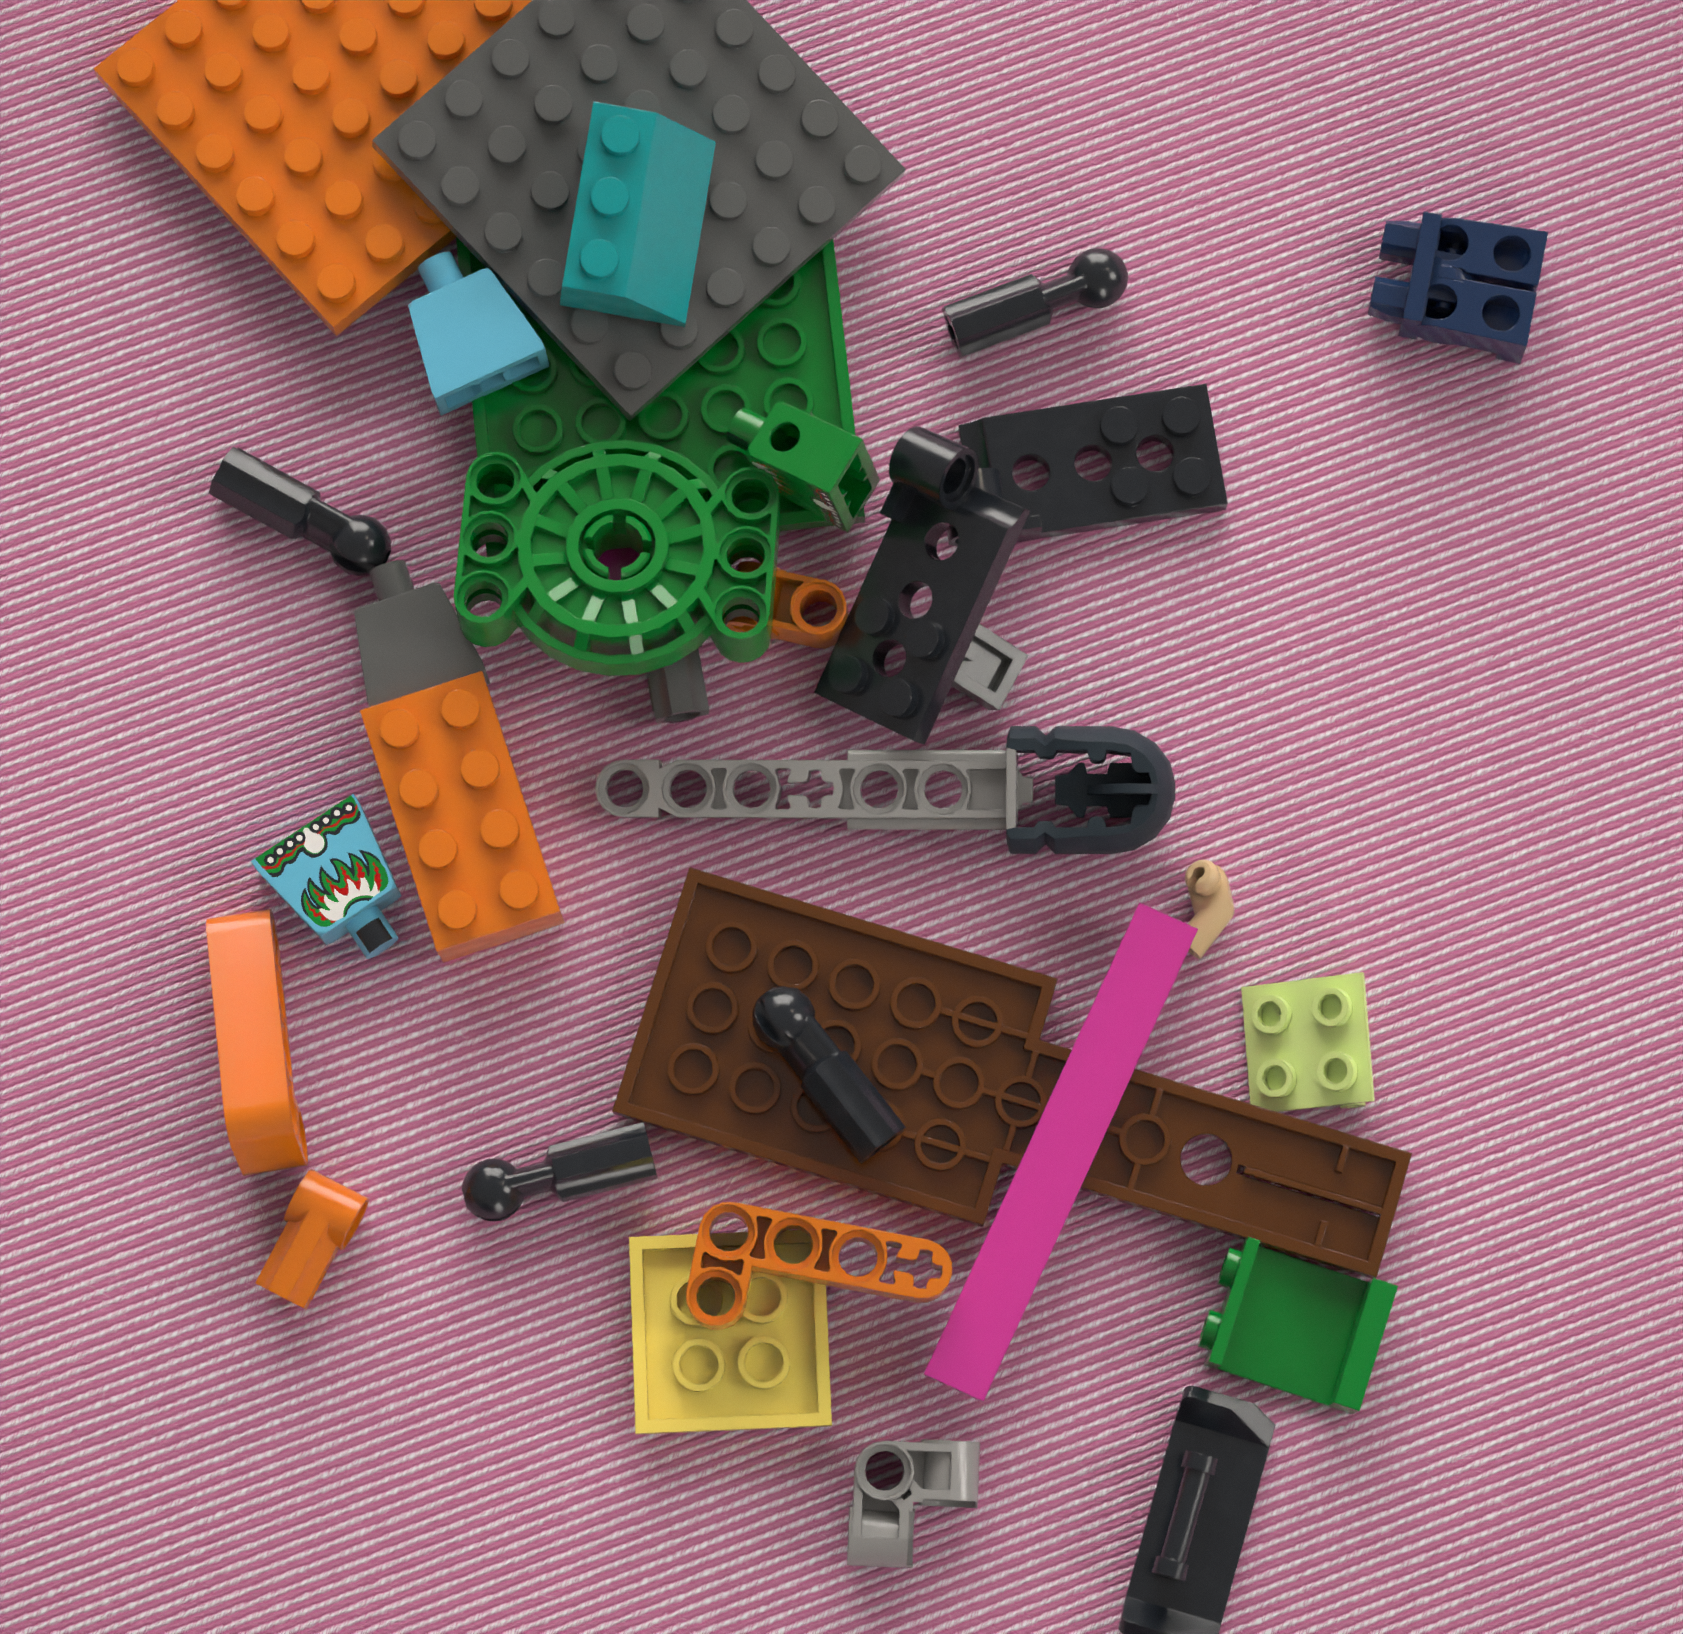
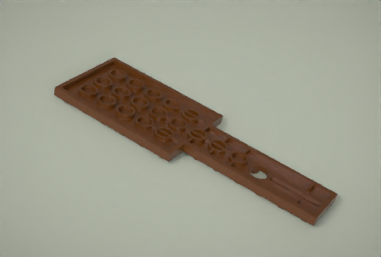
M689 867L612 1112L618 1116L644 1122V1124L983 1227L1001 1166L1014 1170L1018 1169L1072 1051L1071 1049L1040 1040L1058 979ZM779 986L798 988L810 999L815 1010V1019L840 1051L846 1050L906 1126L897 1138L862 1164L801 1088L802 1080L778 1049L769 1047L757 1036L752 1025V1009L757 999L771 988ZM1134 1069L1080 1190L1245 1240L1249 1236L1261 1240L1260 1245L1372 1279L1377 1278L1412 1153ZM1210 1135L1220 1139L1226 1145L1231 1155V1167L1227 1176L1216 1184L1201 1185L1195 1183L1187 1177L1182 1169V1149L1189 1140L1196 1136ZM1238 1166H1241V1167H1244L1243 1174H1245V1175L1252 1176V1177H1255V1178H1258V1179H1262V1180H1265V1181H1268V1182H1271V1183H1275V1184H1278V1185H1281V1186H1284V1187H1288V1188H1291V1189H1294V1190H1298V1191H1301V1192H1304V1193H1307V1194H1311V1195H1314V1196H1317V1197H1321V1198H1324V1199H1327V1200H1330V1201H1334V1202H1337V1203H1340V1204H1344V1205H1347V1206H1350V1207H1353V1208H1357V1209H1360V1210H1363V1211H1367V1212H1370V1213H1373V1214H1376V1215H1379V1216L1377 1217V1216H1374V1215H1371V1214H1368V1213H1364V1212H1361V1211H1358V1210H1354V1209H1351V1208H1348V1207H1345V1206H1341V1205H1338V1204H1335V1203H1331V1202H1328V1201H1325V1200H1322V1199H1318V1198H1315V1197H1312V1196H1309V1195H1305V1194H1302V1193H1299V1192H1295V1191H1292V1190H1289V1189H1286V1188H1282V1187H1279V1186H1276V1185H1272V1184H1269V1183H1266V1182H1263V1181H1259V1180H1256V1179H1253V1178H1249V1177H1246V1176H1243V1175H1240V1174H1236V1172H1237Z

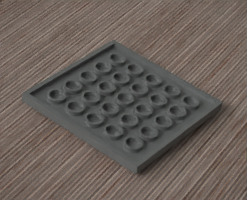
M532 0L372 140V147L483 266L493 272L501 285L629 421L898 182L906 171L903 165L747 0ZM593 101L656 112L716 142L685 327L560 305L561 289Z

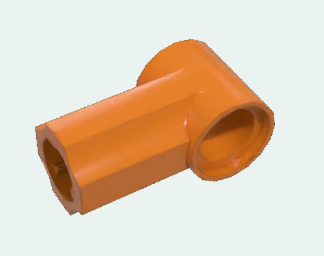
M313 1169L309 1170L300 1182L288 1205L284 1216V1221L287 1224L255 1284L307 1310L338 1249L341 1251L345 1249L359 1227L368 1207L369 1198Z

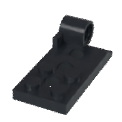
M1207 384L985 417L974 422L958 425L961 444L973 449L978 455L979 470L974 486L1030 510L1017 542L1226 510L1228 505ZM1150 441L1160 442L1170 450L1172 462L1161 471L1147 470L1141 466L1137 459L1136 452L1138 448ZM1086 451L1100 452L1108 459L1111 470L1101 480H1086L1075 469L1074 462L1076 458ZM1023 461H1037L1046 468L1049 479L1040 489L1025 490L1014 481L1012 475L1014 468ZM955 528L948 529L949 545L958 546L959 537Z
M915 426L902 435L892 452L889 463V476L893 485L880 511V514L891 518V522L814 693L910 740L925 745L1030 510L974 486L979 470V459L973 449L923 427ZM955 528L959 537L957 549L949 558L940 560L937 554L938 540L945 531ZM929 586L932 592L931 607L925 615L915 619L911 613V600L919 589ZM902 644L906 652L905 664L898 674L888 677L884 666L885 658L893 647Z

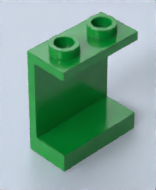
M1249 1236L1242 1242L1240 1251L1229 1247L1217 1285L1228 1288L1220 1313L1209 1309L1198 1341V1347L1208 1350L1204 1365L1349 1414L1359 1412L1398 1286L1376 1278H1372L1367 1282L1259 1246L1261 1240Z

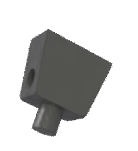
M404 560L384 563L369 572L378 602L360 607L354 611L369 707L479 671L483 672L487 684H490L483 661L473 643L467 640L460 630L457 614L440 583H431L414 589Z

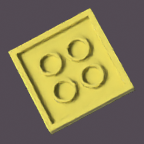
M787 1230L777 1238L774 1245L777 1256L789 1264H798L805 1261L813 1249L810 1237L800 1230ZM748 1232L711 1233L712 1243L723 1251L739 1249L748 1237ZM698 1234L629 1237L635 1433L637 1435L832 1426L826 1285L753 1271L747 1304L742 1317L731 1327L723 1330H711L701 1326L692 1317L686 1302V1290ZM712 1281L706 1284L698 1295L699 1308L711 1316L726 1314L735 1302L734 1290L722 1281Z

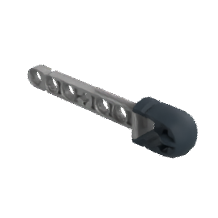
M1011 726L1007 736L1006 750H848L847 760H676L662 767L661 760H619L610 763L602 769L597 777L595 791L597 800L603 809L612 815L625 818H662V810L679 818L847 819V829L1006 830V840L1010 854H1036L1045 845L1054 854H1116L1135 850L1156 838L1171 817L1175 801V780L1171 763L1158 745L1134 730L1113 726H1055L1045 735L1037 726ZM1018 753H1036L1040 759H1054L1058 753L1088 754L1091 763L1096 765L1103 764L1107 754L1131 757L1132 763H1110L1107 774H1087L1085 764L1077 763L1068 774L1055 775V805L1068 806L1078 818L1085 817L1087 806H1107L1110 818H1131V824L1106 827L1104 819L1095 816L1089 819L1087 827H1055L1052 821H1038L1034 827H1018V810L1023 803H1033V777H1023L1018 770ZM628 770L633 771L639 776L643 784V792L637 803L624 808L612 802L608 795V784L613 775L620 771ZM691 770L702 775L706 782L707 790L701 803L694 807L686 808L677 804L673 799L671 785L678 774ZM778 770H791L787 781L790 784L808 783L811 778V772L820 771L822 780L833 784V795L822 797L821 807L817 808L810 807V800L806 796L787 795L790 808L778 809L782 793ZM946 771L958 777L961 782L962 793L956 804L942 809L929 803L925 794V786L930 776L936 772ZM745 772H761L769 781V797L759 807H745L735 797V782ZM872 772H888L897 782V797L887 807H871L862 797V783Z

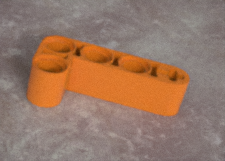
M271 909L209 918L206 920V934L223 1110L231 1149L243 1176L307 1166V1141L303 1118L294 1092L280 949L273 912Z
M722 1202L712 1206L704 1214L699 1225L686 1290V1302L692 1317L701 1326L711 1330H723L731 1327L743 1315L747 1304L752 1273L755 1271L914 1303H928L938 1299L946 1291L952 1276V1262L948 1252L940 1244L928 1239L737 1202ZM725 1217L740 1219L748 1229L746 1242L734 1251L718 1249L711 1241L713 1225ZM790 1229H798L805 1232L813 1244L810 1255L805 1261L798 1264H789L782 1261L774 1250L777 1238L783 1232ZM863 1242L874 1250L877 1256V1263L869 1274L852 1276L841 1268L839 1255L847 1244ZM887 1247L900 1249L896 1256L895 1262L915 1265L919 1255L931 1257V1268L941 1271L940 1279L930 1278L926 1288H917L913 1286L914 1277L912 1274L894 1270V1284L880 1282L887 1266ZM712 1281L727 1283L735 1292L733 1307L721 1316L708 1315L698 1306L700 1290Z

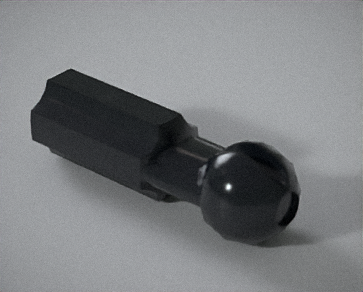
M1103 248L1088 249L1075 258L1065 276L1043 283L1034 275L1029 274L943 306L942 311L945 325L952 344L956 348L959 357L962 358L1050 325L1053 309L1077 301L1090 308L1110 306L1124 293L1128 284V272L1122 258L1116 253Z
M231 448L223 458L218 471L212 479L208 494L290 539H297L301 536L329 551L333 562L347 574L356 576L369 575L373 568L386 563L390 556L391 539L387 528L375 517L360 514L349 516L321 501L319 491L240 448Z
M779 986L771 988L757 999L752 1009V1025L757 1036L769 1047L778 1049L802 1080L801 1088L861 1164L890 1144L904 1131L906 1126L846 1050L840 1051L815 1019L814 1007L805 994L798 988Z
M644 1122L550 1145L544 1162L518 1169L511 1163L501 1159H485L475 1164L468 1171L462 1183V1192L466 1207L472 1214L483 1220L495 1222L512 1216L521 1206L524 1197L551 1191L562 1202H567L657 1179L658 1177Z

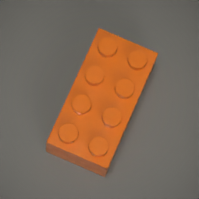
M479 671L360 710L434 945L443 963L564 924L560 906L483 672Z

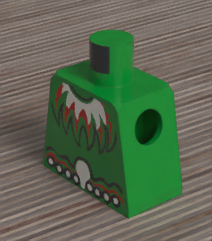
M777 402L766 418L744 407L736 413L729 425L726 440L747 451L746 456L752 467L763 469L773 476L778 484L780 495L847 533L880 481L862 438L785 402Z

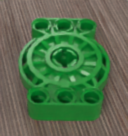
M633 440L596 441L567 450L540 466L529 478L525 475L518 461L509 454L501 452L485 453L476 458L469 466L465 481L454 587V603L460 630L465 638L474 645L493 647L505 642L519 626L526 638L550 658L579 671L606 676L637 675L672 665L698 649L709 637H711L720 654L728 660L738 663L752 662L761 657L768 649L772 634L781 521L778 484L773 476L765 470L747 467L733 472L718 488L712 478L688 458L660 445ZM494 484H504L512 488L508 494L499 498H491L482 494L488 487ZM748 499L760 500L766 504L765 508L757 513H745L736 508L739 503ZM490 542H498L506 546L502 553L493 557H484L476 553L482 545ZM624 546L632 548L640 554L634 563L621 568V580H611L609 567L597 561L605 551L612 547ZM746 557L757 559L762 563L758 569L746 573L736 571L731 567L735 561ZM482 601H493L501 605L490 616L480 617L470 612L476 604ZM740 616L752 618L757 622V625L747 632L739 633L726 627L730 620Z

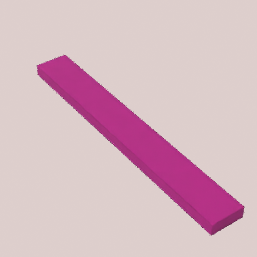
M1139 902L923 1375L980 1402L984 1401L1198 931L1197 928Z

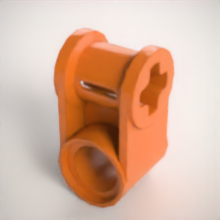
M739 562L736 571L743 573L752 572L758 569L762 563ZM777 567L771 639L820 649L834 646L849 615L843 592L834 583L825 579L790 573ZM816 602L829 603L837 610L834 619L824 626L807 624L802 619L803 614L811 604ZM740 616L730 620L726 627L739 633L747 632L753 629L757 622L752 618Z

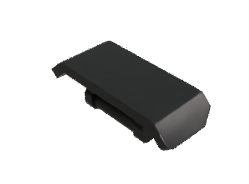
M1197 1386L1185 1387L1175 1415L1124 1599L1118 1626L1121 1633L1219 1634L1275 1429V1424L1255 1403Z

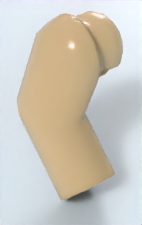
M1209 860L1193 862L1185 873V882L1188 886L1195 914L1188 925L1198 929L1188 953L1198 959L1203 957L1232 919L1235 911L1226 873L1220 866L1215 865Z

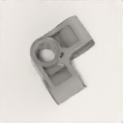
M921 1439V1442L881 1441L872 1443L864 1448L857 1457L854 1468L853 1506L849 1507L847 1565L913 1568L915 1516L913 1502H919L920 1506L978 1508L980 1442ZM886 1451L893 1453L902 1463V1478L895 1487L889 1490L876 1489L870 1485L866 1478V1463L877 1452Z

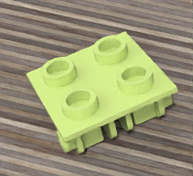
M1363 972L1241 987L1250 1104L1275 1112L1337 1105H1340V1108H1359L1366 1106V1102L1375 1101L1365 976Z

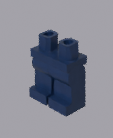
M1425 211L1423 212L1421 223L1386 221L1378 259L1412 265L1409 282L1375 276L1368 315L1387 322L1400 324L1398 334L1400 337L1416 340L1419 337L1434 343L1460 345L1496 353V359L1520 364L1528 343L1537 295L1536 290L1539 284L1548 232L1461 218H1442V214Z

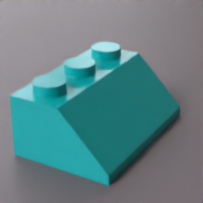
M593 101L561 289L560 305L685 327L715 141L656 112Z

